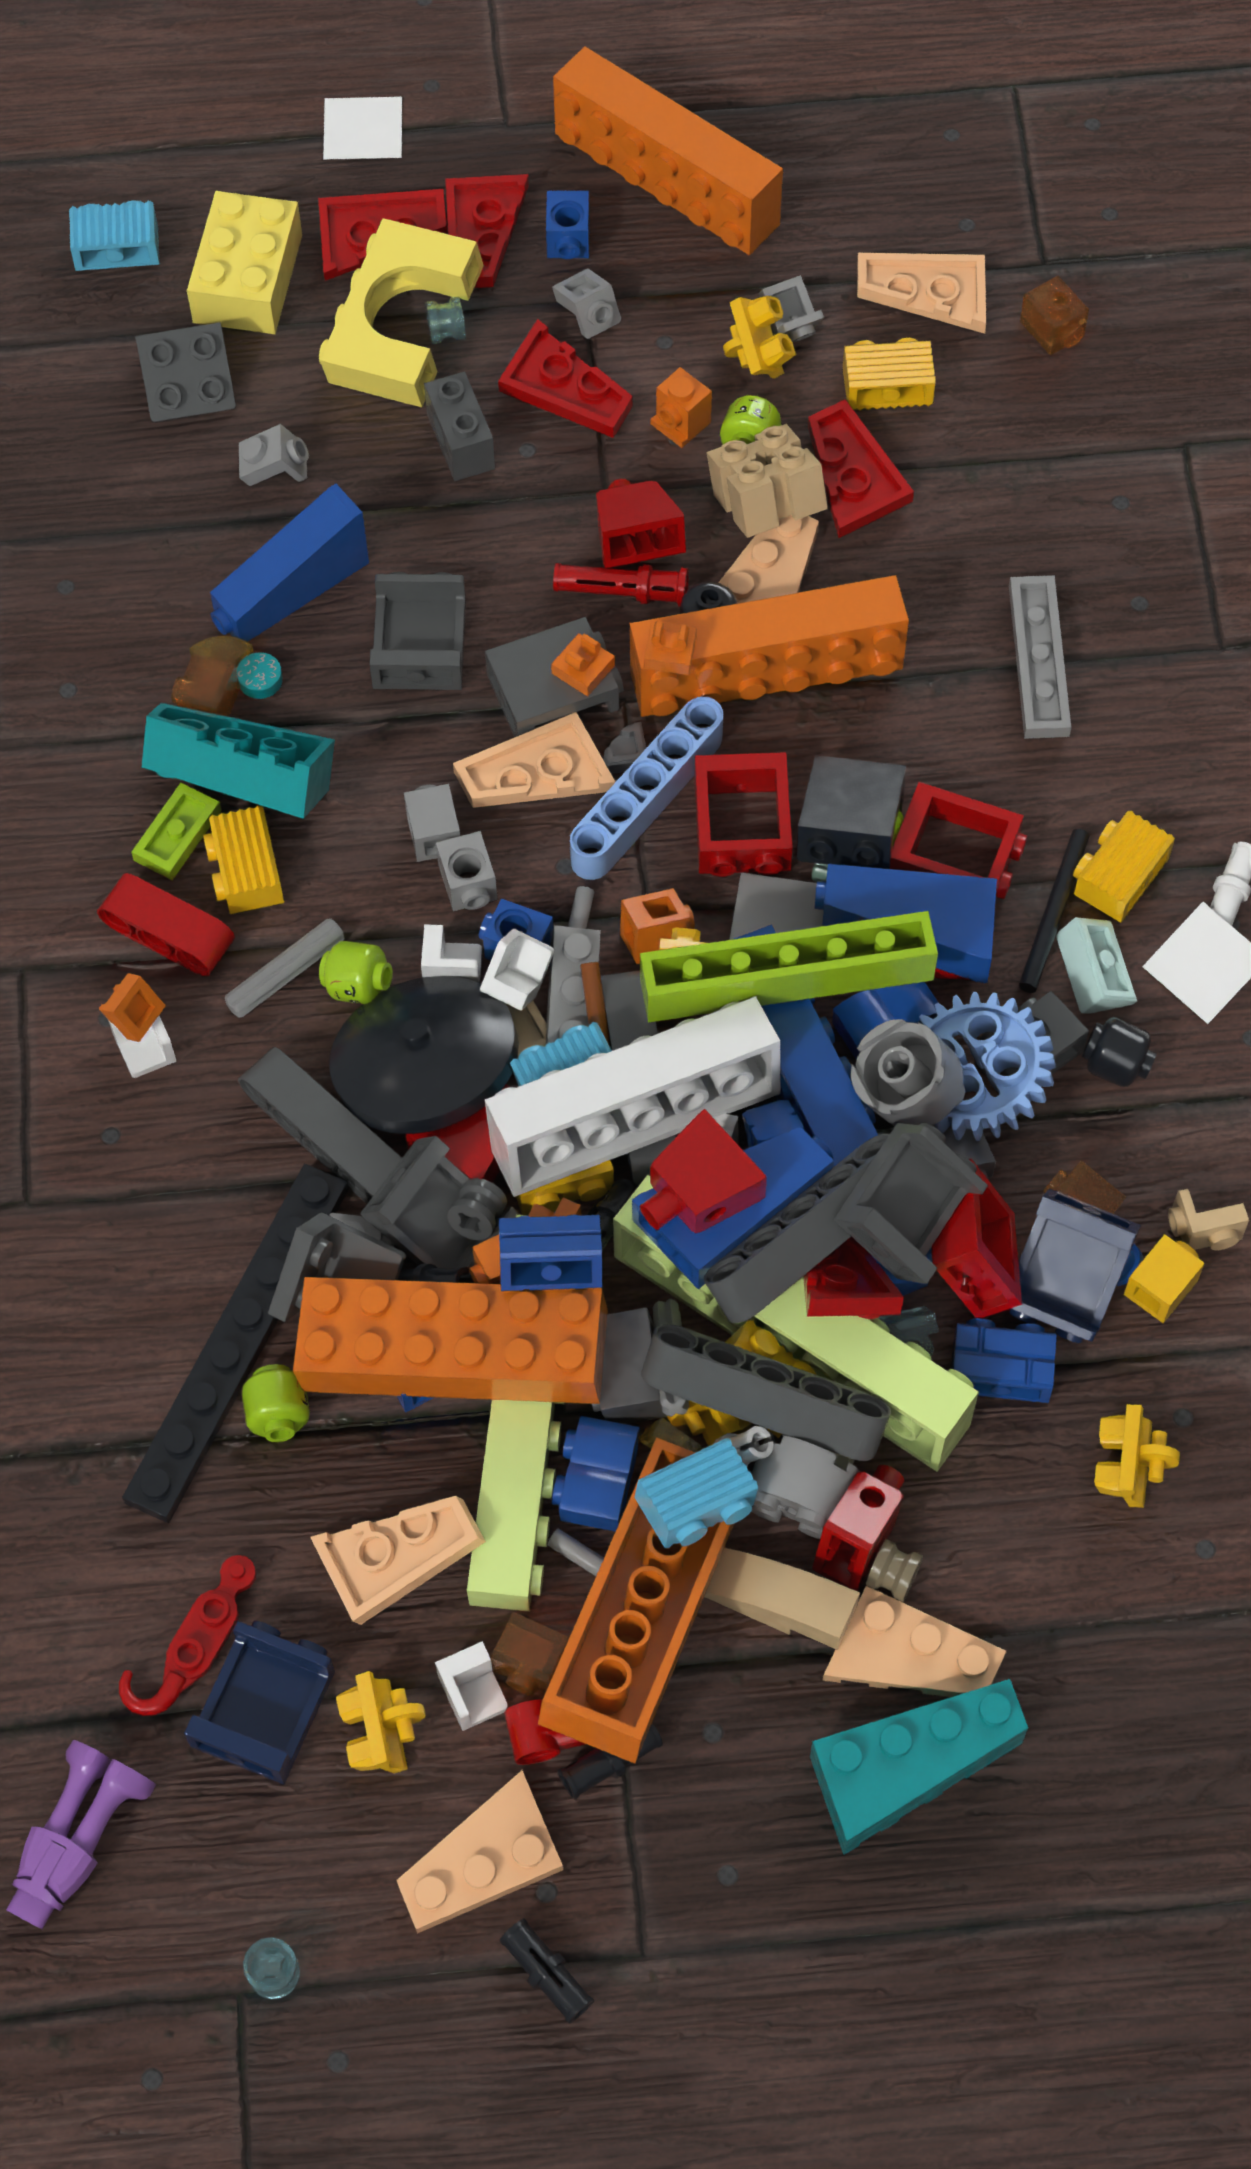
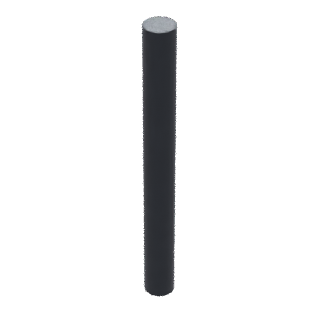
M1074 829L1071 833L1018 985L1024 992L1035 993L1038 988L1075 881L1073 876L1074 870L1084 855L1090 837L1089 833L1082 829Z

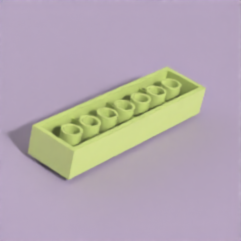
M647 1175L613 1218L614 1257L729 1334L733 1335L748 1320H754L757 1327H762V1329L771 1332L776 1337L779 1346L785 1347L786 1352H792L793 1358L810 1365L816 1375L882 1399L891 1409V1415L883 1436L938 1472L971 1425L979 1391L974 1389L970 1379L957 1370L949 1369L947 1371L931 1361L930 1354L920 1345L910 1341L905 1344L890 1334L887 1325L878 1318L865 1319L859 1316L807 1317L803 1277L752 1318L740 1323H731L706 1284L697 1289L632 1220V1200L639 1194L653 1189L650 1183V1176Z

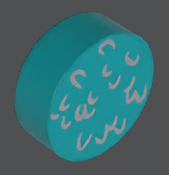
M262 652L253 653L244 657L238 664L236 671L238 684L245 695L255 699H264L274 695L280 689L283 682L281 666L272 655Z

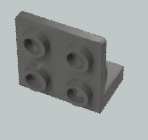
M221 322L135 336L152 422L156 423L235 409L236 403Z
M321 1212L296 1228L268 1314L285 1322L300 1312L305 1277L398 1280L406 1255L404 1252Z

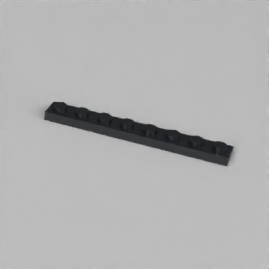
M304 1163L123 1494L122 1499L126 1505L168 1524L170 1523L279 1320L269 1315L268 1311L296 1228L321 1212L329 1216L331 1213H336L349 1190L347 1181Z

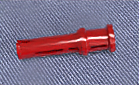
M556 563L554 568L553 590L557 592L571 591L636 597V601H640L641 604H649L650 600L676 602L678 607H680L682 597L689 589V568L683 567L677 572L653 570L652 565L645 564L644 566H639L638 570H625Z

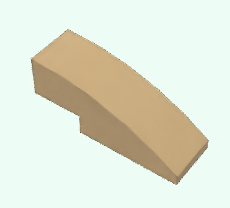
M724 1548L704 1597L788 1635L793 1630L838 1650L858 1605L860 1592L793 1566L742 1551Z

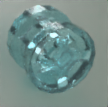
M459 296L451 297L447 303L441 304L434 300L425 301L432 344L441 343L444 338L453 337L457 341L466 339L464 317Z
M273 1937L260 1939L252 1944L245 1954L243 1961L244 1975L253 1991L261 1997L271 2000L283 1998L291 1993L298 1984L300 1977L299 1962L290 1945L282 1939ZM265 1976H268V1977L274 1976V1977H275V1978H267V1977H266L264 1980H261V1979H263Z

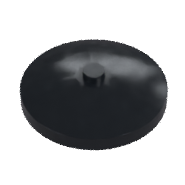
M453 976L417 978L399 983L388 988L386 991L380 992L371 1002L362 1004L351 1014L342 1025L332 1045L329 1060L330 1075L341 1103L367 1126L381 1131L400 1134H415L439 1130L472 1116L485 1107V1099L493 1097L502 1090L513 1073L510 1062L518 1057L519 1040L507 1005L503 1001L480 991L482 984Z

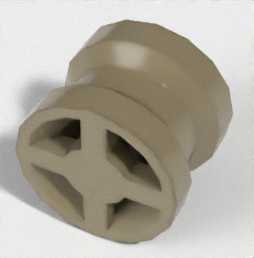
M885 1539L872 1565L866 1585L873 1589L886 1588L892 1592L893 1598L904 1602L918 1573L923 1555L916 1552L906 1554L898 1550L896 1543Z

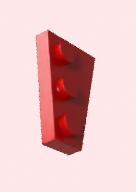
M444 189L318 198L325 281L361 268L366 257L368 240L373 233L376 234L383 218L447 234Z

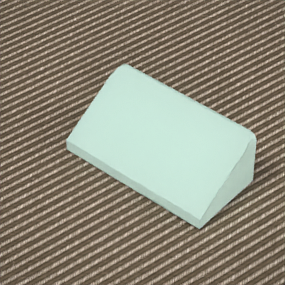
M1075 917L1057 933L1058 945L1081 1013H1096L1133 1005L1137 1002L1111 921Z

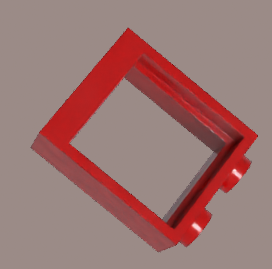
M786 752L695 755L694 783L699 874L725 877L741 872L774 875L781 871H791L793 848ZM776 792L778 839L711 841L708 794Z
M918 782L892 847L889 869L982 877L915 855L929 818L933 816L1002 839L988 878L997 879L996 898L1005 900L1013 878V873L1007 871L1011 859L1020 861L1028 835L1021 833L1024 815Z
M970 1158L969 1160L977 1167L975 1173L988 1186L983 1194L967 1193L963 1197L932 1245V1263L937 1267V1272L975 1318H984L1022 1305L1015 1213L972 1158Z

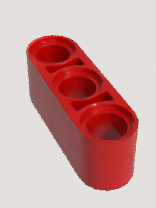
M128 873L121 876L97 909L99 918L116 932L201 976L207 977L212 973L235 940L233 931L219 919Z

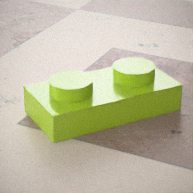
M180 783L131 851L133 860L173 880L201 841L203 835L210 828L209 817L220 814V802Z

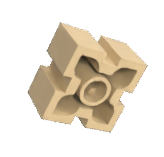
M787 424L764 429L761 433L755 435V442L746 444L743 441L733 440L717 449L706 452L714 497L727 513L732 511L734 522L747 538L779 527V519L790 515L795 520L828 509L821 463L808 448H801L800 439Z

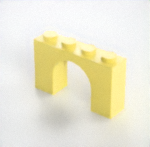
M383 218L376 234L373 233L368 240L366 257L361 268H357L353 273L350 286L351 291L345 304H340L337 309L335 327L330 338L325 339L321 345L319 362L322 365L328 383L423 407L425 402L424 383L433 381L438 372L430 348L385 337L373 329V322L377 312L384 303L397 294L410 290H427L469 301L484 266L477 242Z

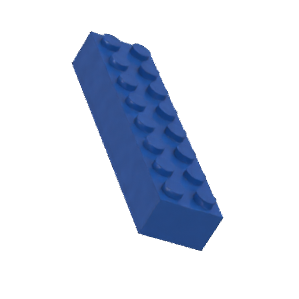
M771 924L734 939L774 934L776 932ZM815 998L763 1005L761 1007L780 1039L781 1094L776 1095L777 1101L788 1100L795 1111V1115L802 1122L804 1131L811 1138L818 1136L827 1144L833 1154L834 1167L861 1144L878 1135L873 1125L876 1122L873 1108H870L855 1092L851 1081V1064L845 1056L839 1058L833 1046L835 1037L829 1021L825 1016L819 1018L812 1005L815 1003ZM931 1246L930 1250L928 1251V1253H927L926 1256H925V1257H927L931 1262H932V1246ZM876 1260L903 1296L928 1286V1283L924 1284L897 1279Z

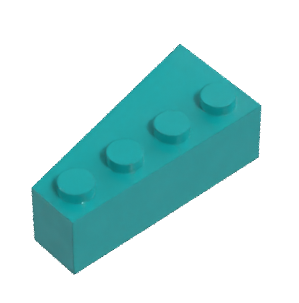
M160 703L146 716L142 768L155 771L161 777L177 778L304 819L329 791L335 739Z
M1010 1679L812 1741L810 1759L843 1855L860 1846L861 1842L877 1832H882L898 1822L901 1817L920 1805L927 1804L943 1794V1791L963 1778L967 1779L1023 1743L1028 1725Z

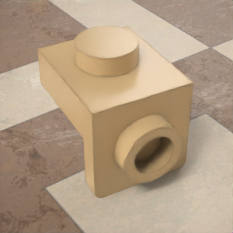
M1188 1189L1177 1192L1173 1206L1168 1210L1172 1233L1175 1237L1181 1236L1182 1241L1194 1250L1211 1247L1212 1250H1223L1234 1246L1239 1240H1242L1249 1222L1244 1203L1196 1213Z

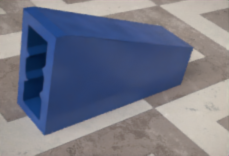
M337 484L329 487L210 592L214 609L210 615L217 629L223 635L230 633L237 643L242 646L369 564L363 512Z
M828 864L826 882L817 881L814 909L824 910L822 926L929 911L938 951L936 968L978 983H988L992 960L997 879Z
M799 1126L743 1150L767 1176L765 1198L700 1233L692 1232L678 1215L659 1230L653 1228L643 1216L640 1205L657 1193L654 1189L643 1192L632 1200V1220L697 1289H700L705 1284V1274L714 1264L833 1168V1154L818 1136L811 1138Z

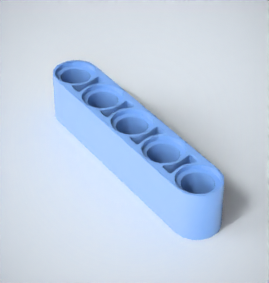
M700 696L690 700L573 829L570 835V858L572 869L579 877L586 880H595L606 875L693 778L695 755H713L718 750L723 737V709L715 699ZM707 724L710 726L706 728H700L695 725ZM676 754L681 755L683 757L678 759H672L667 756ZM645 785L655 787L652 790L640 789L641 786ZM618 816L627 818V820L622 822H615L611 819ZM595 848L600 850L597 853L593 854L582 852L584 849Z

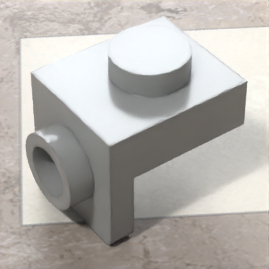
M801 275L764 288L759 292L760 297L772 296L780 300L784 314L782 319L771 324L774 335L778 333L787 334L792 342H797L816 333L815 327L824 319L821 310L814 311Z
M283 425L274 426L239 442V478L247 485L252 486L285 471L298 482L307 479L308 449L301 438L296 437Z

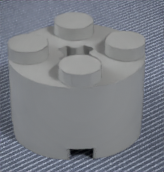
M904 1019L890 1020L876 1026L867 1033L857 1048L860 1053L855 1066L852 1064L851 1081L854 1090L863 1102L870 1108H873L878 1115L892 1126H896L897 1123L912 1125L927 1123L934 1125L945 1118L955 1106L959 1105L965 1096L963 1069L959 1058L926 1025L919 1022H906Z
M770 1434V1437L764 1439L763 1444L773 1441L772 1453L764 1459L756 1460L751 1471L752 1477L757 1481L758 1485L752 1512L772 1522H779L782 1515L800 1522L798 1530L806 1535L820 1539L825 1523L856 1474L860 1471L851 1463L848 1464L846 1471L834 1465L837 1455L817 1445L783 1435L781 1443L776 1444L774 1435Z

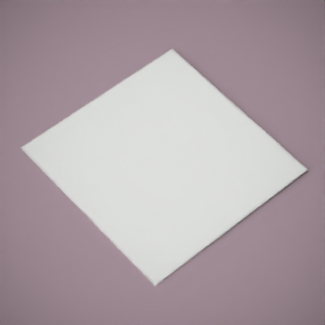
M402 97L325 98L323 160L402 158Z
M1202 902L1142 967L1209 1024L1251 979V942L1206 903Z

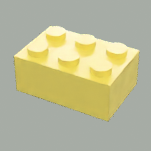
M215 191L187 288L193 323L206 325L221 322V327L276 334L302 239L298 202Z

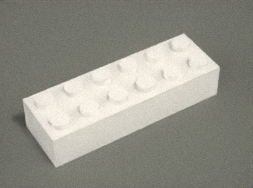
M755 996L742 1002L728 1003L719 1011L698 1019H686L674 1028L656 1035L639 1037L629 1045L614 1051L594 1054L585 1062L564 1070L550 1071L538 1080L517 1088H505L493 1097L485 1099L491 1150L513 1197L676 1135L704 1109L715 1118L781 1094L780 1039Z

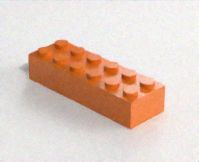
M586 46L553 76L555 134L565 143L581 149L589 154L598 164L608 166L622 175L630 184L643 188L654 195L662 204L673 207L686 215L695 225L705 227L721 237L727 245L737 247L749 256L780 225L782 167Z
M896 575L630 623V673L641 717L670 715L677 710H681L693 698L700 696L710 697L718 703L737 699L754 700L765 694L781 691L798 692L809 686L825 683L842 684L852 678L869 675L885 676L896 670L903 669L909 618ZM658 620L666 623L687 624L688 626L697 627V637L689 675L644 669V656L651 621Z
M305 1277L293 1372L304 1392L393 1396L406 1394V1396L600 1404L608 1309L602 1288L501 1291V1284Z
M656 1437L639 1479L696 1452ZM637 1483L544 1695L538 1725L634 1764L637 1761L734 1524L727 1525L724 1521L718 1522L713 1527H708L707 1533L691 1545L681 1546L678 1543L673 1544L669 1548H664L634 1498Z

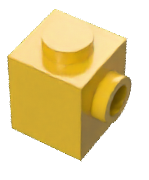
M1164 1234L1130 1275L1124 1295L1164 1324L1198 1282L1205 1263L1199 1259L1197 1252L1191 1246L1182 1241L1175 1242Z

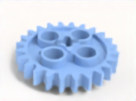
M973 992L970 1004L963 1005L961 999L955 995L953 996L952 1009L947 1010L941 1004H935L936 1018L932 1019L921 1014L919 1016L921 1024L930 1028L959 1058L963 1069L965 1093L969 1091L977 1092L972 1099L962 1100L945 1118L934 1124L935 1128L944 1133L949 1126H952L955 1139L960 1140L966 1129H972L975 1140L980 1141L983 1129L990 1128L993 1135L998 1138L1001 1133L1000 1124L1006 1122L1011 1128L1017 1130L1019 1127L1016 1116L1019 1113L1029 1118L1035 1116L1031 1101L1037 1103H1045L1047 1101L1045 1092L1041 1087H1050L1054 1084L1052 1074L1048 1071L1056 1068L1054 1055L1050 1053L1054 1049L1050 1036H1044L1046 1031L1042 1020L1033 1022L1032 1010L1029 1007L1018 1012L1017 1003L1014 998L1009 999L1003 1006H1000L997 993L994 992L989 997L987 1003H981L978 993ZM985 1032L995 1033L992 1037L986 1040L976 1039L980 1034ZM955 1036H962L978 1066L981 1069L985 1068L988 1081L999 1093L997 1097L990 1095L975 1066L972 1063H968L963 1048L954 1039ZM1010 1067L1019 1069L1010 1076L1000 1075L1004 1069Z

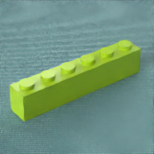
M929 911L640 953V983L648 1022L713 1013L719 1011L728 1003L742 1002L755 996L760 1005L763 1006L934 980L938 951Z

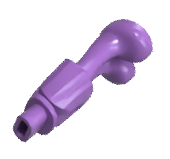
M73 1740L66 1750V1760L70 1765L69 1775L55 1809L43 1828L31 1827L23 1849L17 1879H14L12 1883L18 1889L6 1909L8 1912L42 1930L53 1910L61 1911L64 1907L58 1901L65 1903L86 1881L98 1864L97 1860L93 1857V1853L108 1821L116 1809L126 1799H147L151 1796L156 1786L153 1781L115 1759L111 1761L103 1753L76 1740ZM103 1777L101 1786L88 1812L71 1839L68 1838L67 1835L87 1792L95 1780Z

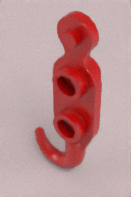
M235 1555L226 1559L220 1569V1585L214 1590L201 1594L196 1599L168 1647L163 1684L156 1695L148 1699H141L135 1696L130 1684L133 1673L131 1670L123 1672L119 1681V1695L123 1704L131 1712L142 1716H152L168 1710L184 1690L210 1670L236 1625L239 1616L236 1604L238 1594L249 1589L255 1582L256 1569L249 1558Z

